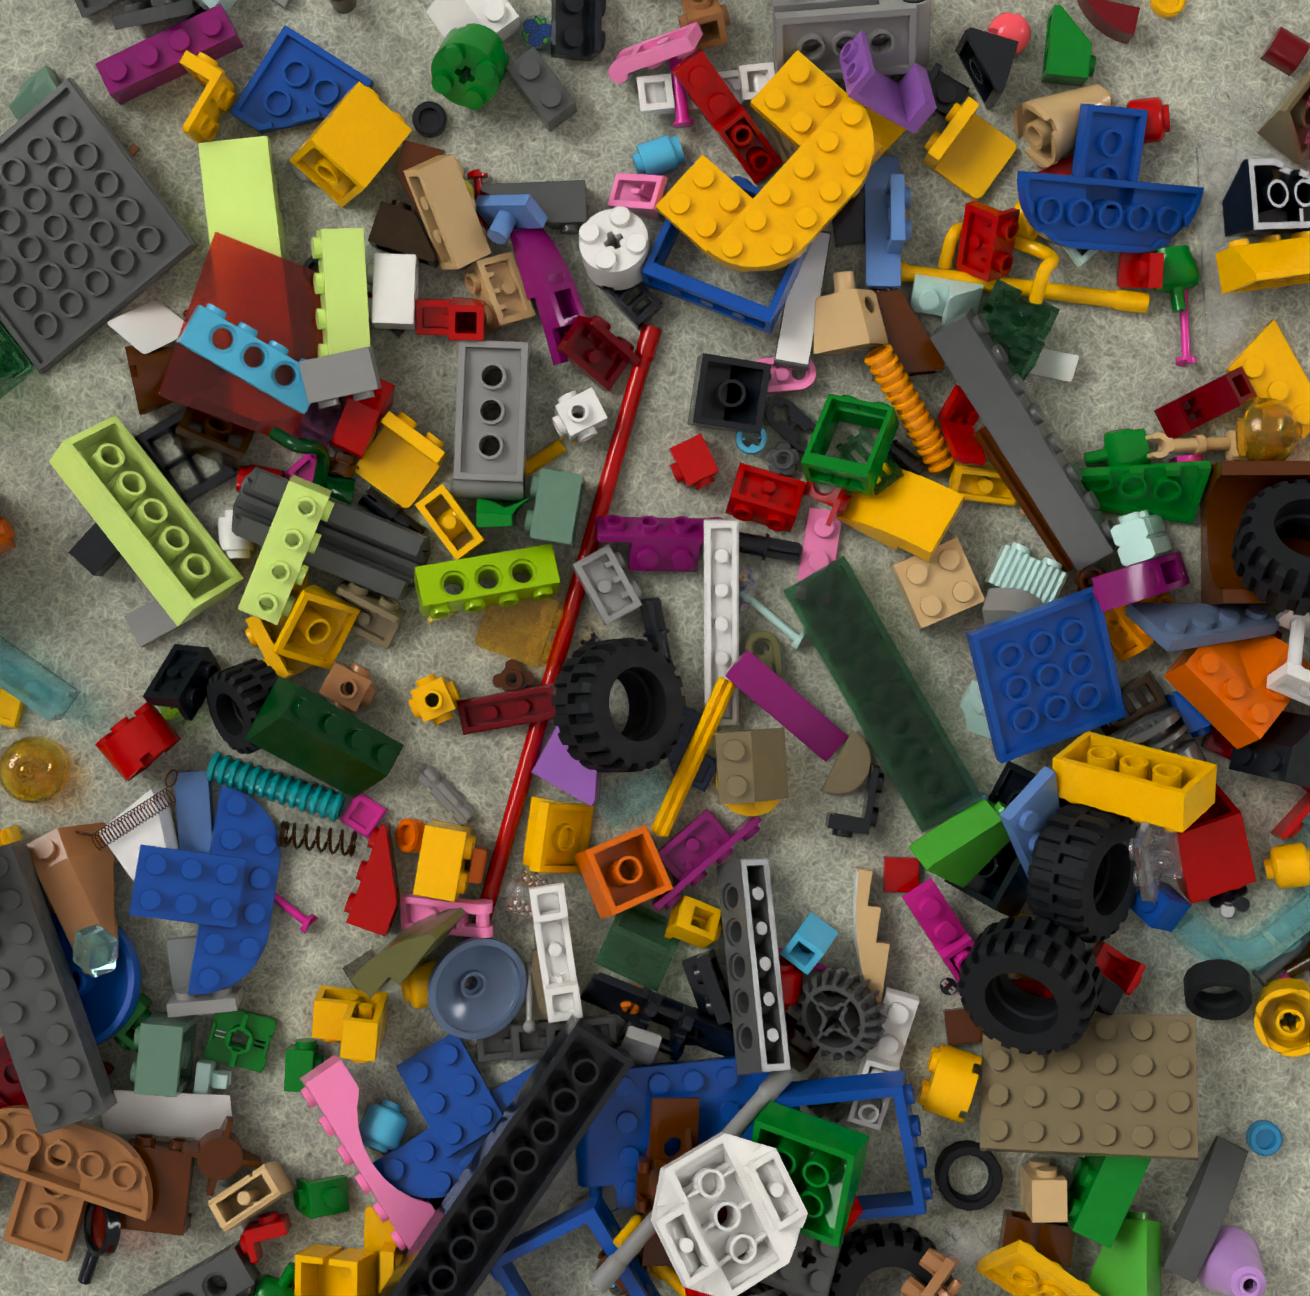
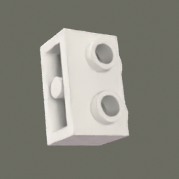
M374 253V263H368L367 281L368 284H373L372 298H368L369 319H372L371 323L376 329L416 330L415 300L418 298L420 263L416 254Z

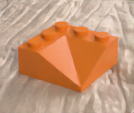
M1273 635L1185 649L1163 675L1236 749L1261 739L1292 699L1266 688L1267 676L1287 663L1289 644ZM1302 657L1301 666L1310 670V664Z

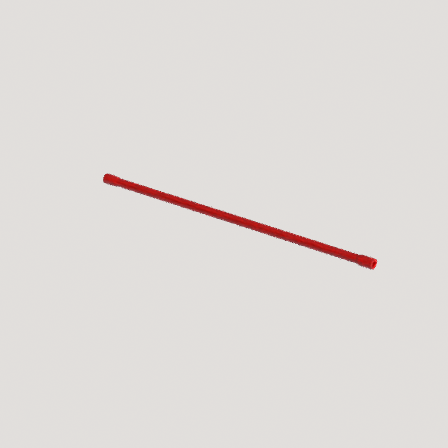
M642 324L634 352L641 360L638 365H632L577 561L598 550L600 542L597 540L595 517L608 515L649 368L655 357L662 329L652 325ZM574 571L541 685L555 683L557 675H561L563 672L561 667L566 661L585 595V590ZM548 720L529 724L480 895V899H490L493 901V912L533 773L531 772L538 759ZM493 912L490 913V923L493 916ZM476 914L471 923H476Z

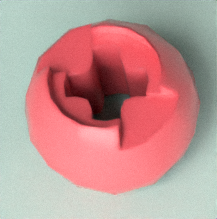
M1001 13L993 18L987 31L988 33L1018 41L1015 56L1025 50L1031 37V29L1028 22L1018 13Z

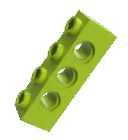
M552 543L417 566L414 570V582L422 617L431 616L432 619L445 618L451 615V612L465 610L467 613H475L484 610L488 605L499 604L501 607H509L518 604L522 599L533 598L535 601L547 600L558 593L560 586ZM518 572L525 573L529 576L530 581L526 583L517 582L513 575ZM489 578L496 583V586L486 589L479 584V581ZM456 584L463 591L460 594L451 595L444 588L447 585Z

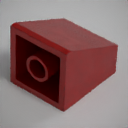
M1217 783L1215 803L1183 833L1170 832L1158 826L1178 886L1191 904L1206 901L1213 896L1230 890H1238L1247 884L1256 882L1242 814Z

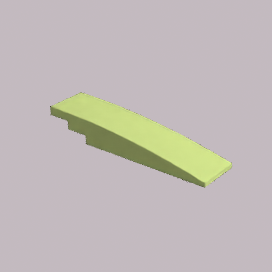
M268 136L198 143L218 308L227 313L225 320L236 326L240 321L258 331L256 338L266 344H269L270 340L276 341L289 349L287 356L298 362L283 220L279 208L276 176L273 173L270 139ZM221 329L223 347L225 349L229 346L231 338L226 330ZM249 347L244 353L245 363L252 368L260 364L262 358L260 351L255 347ZM286 365L279 366L275 371V379L280 385H286L292 379V372ZM227 372L233 412L257 422L304 417L303 414H299Z

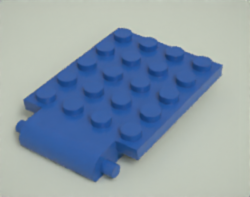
M736 1056L631 1066L575 1148L578 1185L588 1187L589 1198L599 1194L603 1196L602 1186L615 1185L617 1209L635 1207L637 1161L639 1156L646 1155V1148L649 1145L652 1097L700 1098L698 1146L719 1134L757 1092L759 1085L770 1073L738 1075ZM754 1122L740 1138L752 1140ZM676 1137L668 1139L664 1145L665 1154L674 1155L680 1149V1140Z

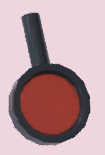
M90 1202L87 1205L84 1217V1235L88 1249L78 1277V1281L84 1285L91 1283L99 1257L110 1256L115 1252L121 1234L120 1212Z

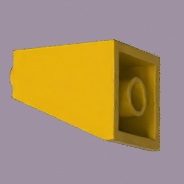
M359 81L346 93L289 161L342 208L368 186L412 129L406 125L405 120L400 114L391 111L379 100V96L373 89L364 86Z

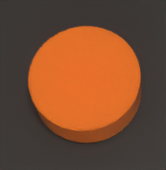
M405 818L400 821L395 832V841L399 850L405 853H418L421 851L425 828L422 820Z

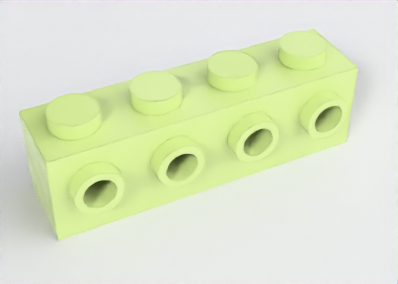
M364 228L317 230V237H312L311 250L313 259H318L319 273H314L313 277L315 294H320L321 308H316V326L318 330L323 332V344H318V357L370 347Z
M292 474L238 610L278 625L281 615L289 617L296 600L295 597L290 596L294 583L301 586L309 566L302 563L307 552L315 553L322 536L315 532L320 520L328 521L335 504L328 500L332 490Z

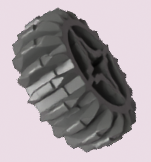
M830 967L812 975V978L804 982L802 986L803 990L797 999L800 1003L794 1009L795 1012L801 1015L796 1024L805 1028L801 1037H810L812 1039L810 1048L821 1047V1057L828 1056L830 1053L834 1061L841 1060L843 1057L846 1061H851L856 1057H863L869 1052V1049L872 1050L878 1045V1039L883 1036L885 1029L881 1025L886 1022L887 1017L881 1014L880 1011L884 1009L885 1003L877 1002L876 997L879 995L880 990L871 991L869 989L871 979H865L863 982L860 981L859 971H854L849 975L847 967H841L838 970L835 967Z

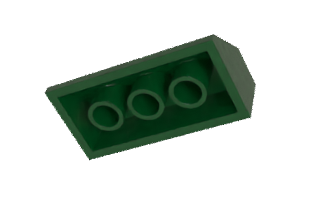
M278 677L245 737V740L352 798L357 797L387 777L404 747L403 744L344 710L282 677Z

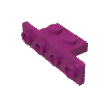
M618 515L595 517V529L599 542H630L627 561L629 571L697 572L700 546L704 544V519L723 518H688L685 516L659 518L653 516L621 517Z
M706 808L658 850L661 861L674 875L676 880L672 883V890L658 895L652 900V906L656 911L663 906L666 910L672 907L682 897L679 892L688 884L694 887L701 882L708 874L705 869L715 861L718 864L724 862L734 852L731 847L741 838L744 842L752 838L760 830L758 824L762 819L759 815L749 816L729 834Z

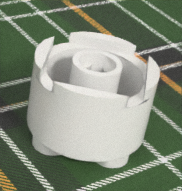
M617 206L593 215L579 229V248L587 275L596 285L613 287L614 290H626L643 280L641 271L651 252L647 229L638 216L630 212L626 207Z

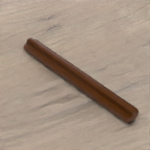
M984 426L974 434L976 441L1055 560L1063 565L1061 569L1067 572L1075 568L987 427Z

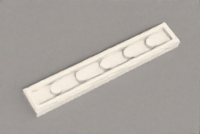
M704 519L705 709L718 678H727L725 673L739 658L738 519ZM737 686L718 726L739 725V688Z

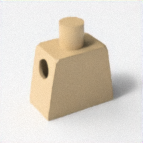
M853 271L834 273L835 293L819 296L815 301L814 354L833 356L879 347L884 344L887 345L888 339L876 293L873 290L855 289Z

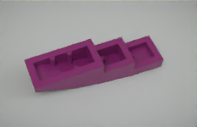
M748 649L725 673V677L825 762L848 738L841 729Z

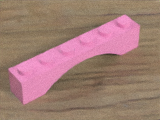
M333 1055L300 1078L305 1086L300 1092L310 1108L317 1105L323 1117L318 1119L326 1134L329 1137L335 1134L341 1145L336 1150L347 1166L351 1163L354 1164L359 1172L354 1177L357 1184L365 1195L371 1192L377 1203L372 1205L382 1223L388 1220L395 1231L390 1236L401 1252L405 1249L409 1251L436 1211L426 1198L414 1197L396 1189L382 1177L372 1164L363 1146L358 1127L357 1104L359 1087L343 1061L338 1056Z

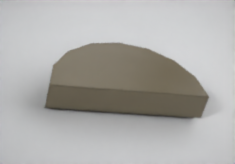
M852 729L821 789L823 792L833 795L849 793L858 788L868 776L871 766L870 749L864 739Z

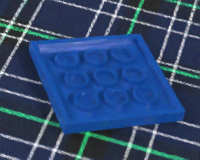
M1093 586L966 632L995 757L1000 763L1008 762L1126 717L1105 614L1094 597Z

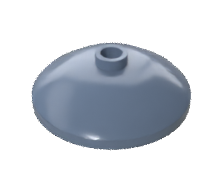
M470 938L459 942L447 950L437 961L428 981L427 1001L434 1020L447 1033L461 1039L477 1040L496 1034L515 1018L523 1004L527 989L525 967L518 954L507 944L497 939ZM473 977L471 984L465 986L467 978Z

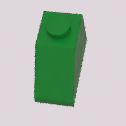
M1054 5L1048 14L1041 82L1082 87L1088 77H1092L1094 74L1096 56L1091 55L1092 43L1061 5Z

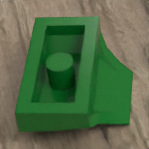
M529 497L509 507L491 500L477 499V527L516 526L518 511L532 498Z

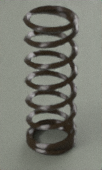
M283 820L280 823L277 837L279 847L286 848L293 840L296 850L305 842V847L308 851H311L315 844H317V849L320 853L326 849L327 845L332 855L337 852L339 846L343 856L349 853V856L352 857L355 853V843L357 840V832L355 830L352 832L350 845L347 851L344 852V829H341L339 842L333 851L331 827L328 830L327 841L321 849L319 825L316 829L315 839L309 848L308 824H305L303 838L297 846V823H293L292 834L289 840L287 836L290 827L289 822Z

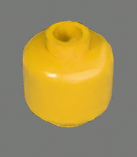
M1301 842L1273 846L1270 850V859H1263L1267 880L1274 879L1276 886L1280 889L1310 885V849H1307Z
M437 961L424 962L401 983L405 1003L410 1002L415 1009L429 1007L427 986Z

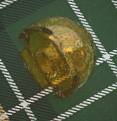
M1250 398L1244 402L1242 408H1247L1245 417H1238L1236 423L1235 438L1239 456H1246L1248 461H1285L1293 453L1297 443L1302 438V425L1298 422L1293 409L1285 402L1273 398Z
M27 736L13 742L0 758V783L2 788L11 798L25 804H41L54 799L65 789L70 778V762L68 757H66L62 747L56 741L45 736Z

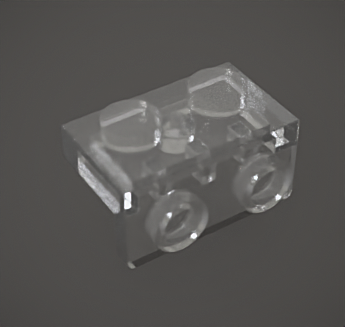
M1147 822L1139 823L1136 838L1130 839L1129 842L1130 860H1135L1136 862L1133 874L1135 887H1140L1142 901L1156 902L1162 878L1181 879L1183 877L1178 833L1167 831L1161 826Z

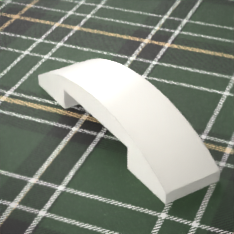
M774 62L741 65L738 70L721 71L718 74L741 106L750 105V101L775 75ZM671 73L636 77L640 113L675 114ZM686 91L689 113L698 112L699 109Z
M564 883L529 888L530 904L548 1022L565 1021L572 1014L578 1018H583Z

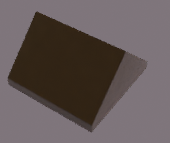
M194 395L176 429L173 444L239 471L259 422Z

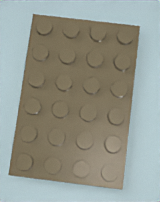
M1094 1013L1087 1031L1084 1032L1082 1038L1076 1044L1070 1045L1068 1049L1060 1052L1052 1050L1051 1054L1038 1055L1036 1051H1032L1031 1054L1019 1053V1049L1014 1047L1007 1049L1001 1046L1002 1042L995 1038L991 1040L983 1034L980 1119L981 1151L1198 1161L1196 1016L1113 1013L1110 1016L1106 1013Z

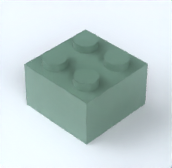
M541 468L540 476L533 475L530 496L536 499L534 511H527L525 531L530 533V539L537 542L574 548L585 483L583 475Z
M156 1011L144 1020L141 1026L136 1027L134 1047L138 1048L137 1061L133 1062L130 1072V1081L135 1082V1094L177 1097L191 1084L198 1015L168 1018L167 1012Z

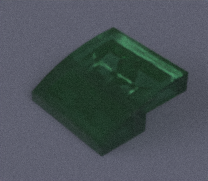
M638 904L615 915L594 963L657 992L680 940L674 937L671 939L664 937L669 920L668 917Z

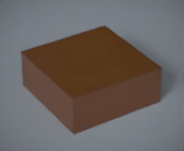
M964 1007L943 1010L947 1044L949 1046L983 1042L981 1027H976L969 1017L971 1013L965 1012Z

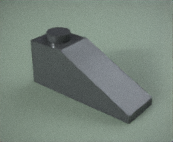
M585 180L481 184L483 195L531 194L548 216L545 226L552 229H560L561 234H579L580 227L588 221Z

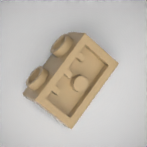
M512 251L476 260L465 270V284L468 291L473 294L474 299L485 302V329L488 335L497 332L502 327L531 320L536 316L530 299L527 300L520 271Z

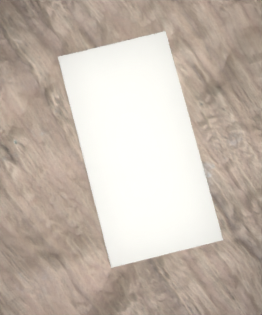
M113 1090L118 1103L107 1112L101 1114L103 1129L115 1134L203 1137L210 1131L220 1129L226 1116L232 1117L230 1095L180 1093L177 1097L135 1094L134 1091Z

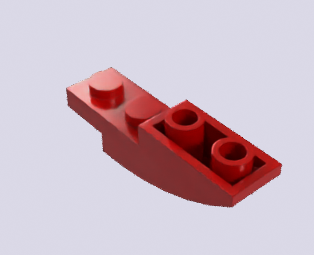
M700 48L671 70L707 122L755 184L783 163Z

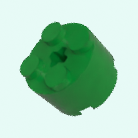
M476 23L452 29L445 37L432 60L431 84L433 89L449 101L472 110H477L483 104L489 102L496 94L507 73L506 67L509 65L510 60L508 53L506 55L502 46L503 41L499 35L490 28Z

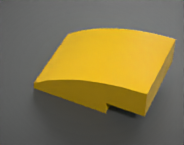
M884 464L872 495L851 491V498L843 515L838 513L836 519L896 551L900 547L929 563L961 508L964 495L923 476Z

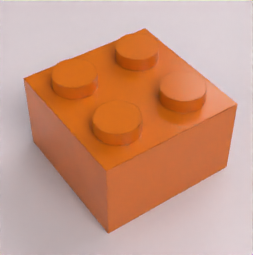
M647 825L574 855L600 919L613 916L673 889Z

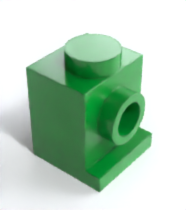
M296 1039V1044H291L286 1049L284 1091L300 1092L305 1087L300 1078L324 1062V1055L318 1054L319 1045H316V1039Z

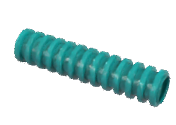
M219 751L212 756L206 772L208 781L212 782L216 779L220 785L227 783L229 788L237 786L238 791L243 792L246 789L250 795L258 793L259 798L267 796L271 802H274L276 799L279 800L280 805L288 803L289 808L293 809L297 806L301 812L309 810L310 815L318 813L320 818L324 819L327 816L330 817L332 822H335L336 819L338 820L345 802L343 792L335 794L334 789L330 788L326 791L324 786L314 787L313 782L305 784L301 778L296 781L291 775L283 777L282 772L274 774L273 769L268 768L265 771L261 765L253 767L252 762L244 764L242 759L237 758L235 761L231 755L223 757L222 752Z

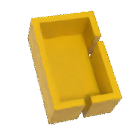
M313 1244L295 1254L294 1296H376L377 1251L358 1248H347L343 1251L341 1246Z

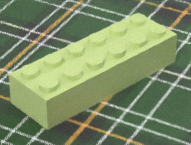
M117 415L62 441L49 463L177 627L225 599L244 579Z

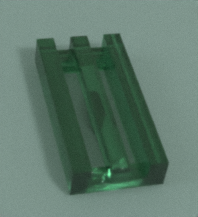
M862 426L858 429L859 434L854 437L851 434L847 437L848 442L846 444L839 443L835 446L845 460L859 463L850 453L855 449L867 463L870 454L861 444L866 442L873 449L876 440ZM887 455L884 464L892 474L888 476L883 469L881 470L879 478L882 481L878 484L876 483L873 490L875 495H878L904 476L901 468L889 455Z

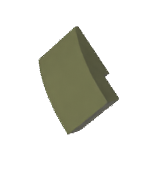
M462 908L445 910L417 921L403 930L364 964L350 981L370 999L391 979L400 985L433 954L466 911Z

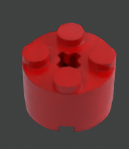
M147 702L134 712L135 716L130 719L127 716L121 719L110 729V733L95 744L126 782L152 765V762L164 752L167 753L181 740L177 732L154 705H148Z

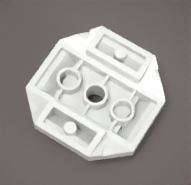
M720 1132L660 1168L651 1222L683 1287L712 1296H738L790 1262L800 1228H803L808 1212L776 1148ZM725 1206L727 1218L720 1224L717 1214L720 1208Z

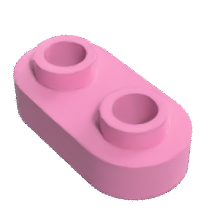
M775 357L762 358L755 361L771 364V380L768 383L767 394L802 391L809 388L816 378V367L811 359L808 371L804 370L805 377L801 380H796L792 376L793 368L773 365Z

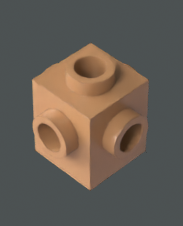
M718 0L681 1L683 15L678 16L680 28L698 22L703 32L701 39L695 47L696 50L698 48L703 50L728 43L725 26L730 25V19L726 4L720 5Z
M340 661L334 662L319 693L332 699L331 704L347 713H350L351 710L358 712L361 711L362 707L368 708L377 693V690L373 688L376 680L369 677L370 670L355 662H352L351 666ZM349 682L352 683L354 686V691L352 694H350L347 690V685Z

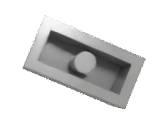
M372 346L299 361L308 404L318 402L319 409L339 405V397L353 395L354 401L375 397L373 390L382 388Z

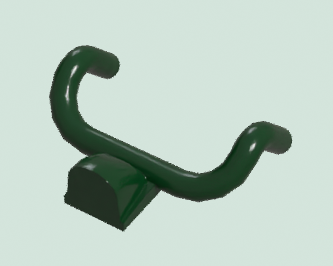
M279 427L271 429L269 433L270 439L286 449L300 454L315 455L316 466L312 483L332 490L330 497L350 505L352 504L355 479L328 474L330 456L327 448L317 440L295 438Z

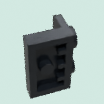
M552 0L551 57L592 61L603 51L606 35L605 31L601 30L602 17L606 10V0Z
M174 644L143 697L148 705L177 708L184 720L192 721L208 695L206 689L210 677L214 673L221 671V667L209 647Z
M714 949L684 959L682 965L697 1007L702 1009V1013L710 1015L711 1018L715 1017L718 1025L732 1021L729 989Z

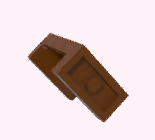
M137 1134L135 1138H131L128 1141L141 1156L149 1172L153 1189V1206L151 1216L146 1221L120 1213L121 1229L181 1236L188 1231L191 1226L192 1213H189L195 1158L182 1156L181 1147L182 1144L189 1143V1139L176 1137L170 1138L169 1142L156 1141V1136L152 1134Z

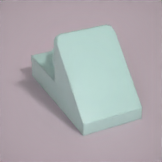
M915 274L909 304L914 312L942 316L943 324L970 308L977 315L983 285Z

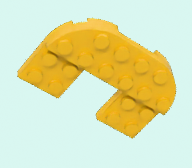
M799 50L790 57L750 101V106L798 148L754 198L750 197L702 154L655 206L662 216L708 257L734 271L748 273V271L768 270L770 272L795 261L807 251V246L852 197H856L869 175L874 151V136L866 110L862 104L848 97L841 87Z

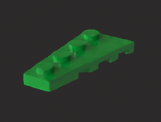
M1210 460L1079 468L1082 475L1081 483L1087 492L1091 490L1096 495L1100 503L1099 511L1127 515L1137 511L1148 510L1149 516L1157 514L1162 517V520L1189 524L1194 522L1212 469Z

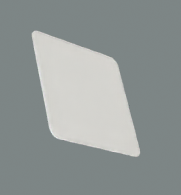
M153 300L108 321V325L143 354H148L177 340L187 324L164 304Z

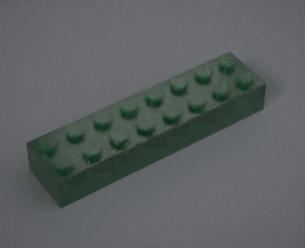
M845 556L836 558L781 590L916 827L923 833L983 799Z

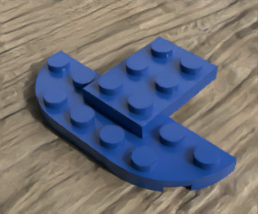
M1095 104L1080 105L1071 175L1018 171L1017 190L1020 205L1032 228L1041 237L1053 244L1076 249L1146 253L1165 247L1172 242L1171 239L1183 227L1187 228L1200 205L1204 187L1139 182L1148 110Z
M220 786L209 854L140 845L128 915L198 924L187 994L217 992L241 980L260 959L266 946L270 929L280 864V847L277 844V831L271 818L261 805L248 795L225 786Z
M449 1034L397 1065L396 1068L427 1122L429 1129L372 1164L383 1178L396 1189L408 1195L420 1198H441L447 1196L537 1064L491 1091L463 1040Z

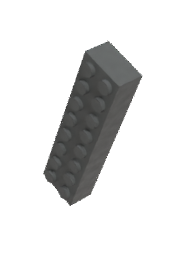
M23 839L0 847V1027L40 1136L107 1112L118 1102Z

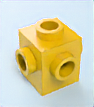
M433 673L415 681L418 688L410 691L413 698L409 699L408 702L416 719L422 717L424 723L433 720L436 726L454 718L451 711L458 708L456 701L460 700L461 697L453 680L448 682L446 676L437 679ZM431 693L436 694L439 698V703L435 707L427 703V696Z

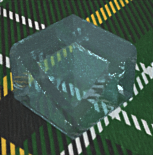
M99 925L78 930L75 933L73 962L94 978L109 973L116 968L119 940Z

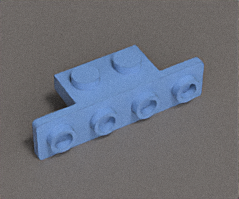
M881 156L871 166L864 184L865 285L867 288L898 289L901 285V251L905 241H910L911 220H905V208L909 209L911 191L910 187H905L904 174H899V158L897 156Z

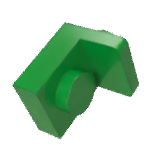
M144 993L138 997L137 1004L128 1022L114 1037L115 1041L126 1050L132 1049L138 1052V1048L134 1047L135 1030L132 1027L141 1026V1023L152 1014L147 1009L153 1001Z

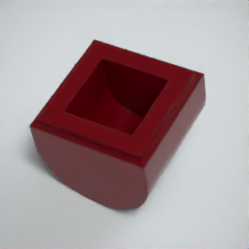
M1280 26L1260 59L1290 76L1302 62L1310 48V43Z

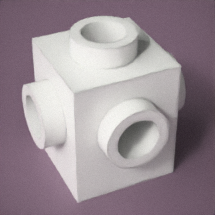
M592 387L579 394L576 391H571L558 399L559 404L555 405L554 408L555 417L551 418L559 436L566 435L569 443L577 439L579 443L592 439L598 434L597 429L606 426L608 419ZM574 415H580V416H582V418H579V419H578V418H575V417H573V416H574Z

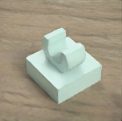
M202 1057L196 1065L193 1094H212L214 1088L227 1089V1085H231L232 1071L216 1069L217 1061Z

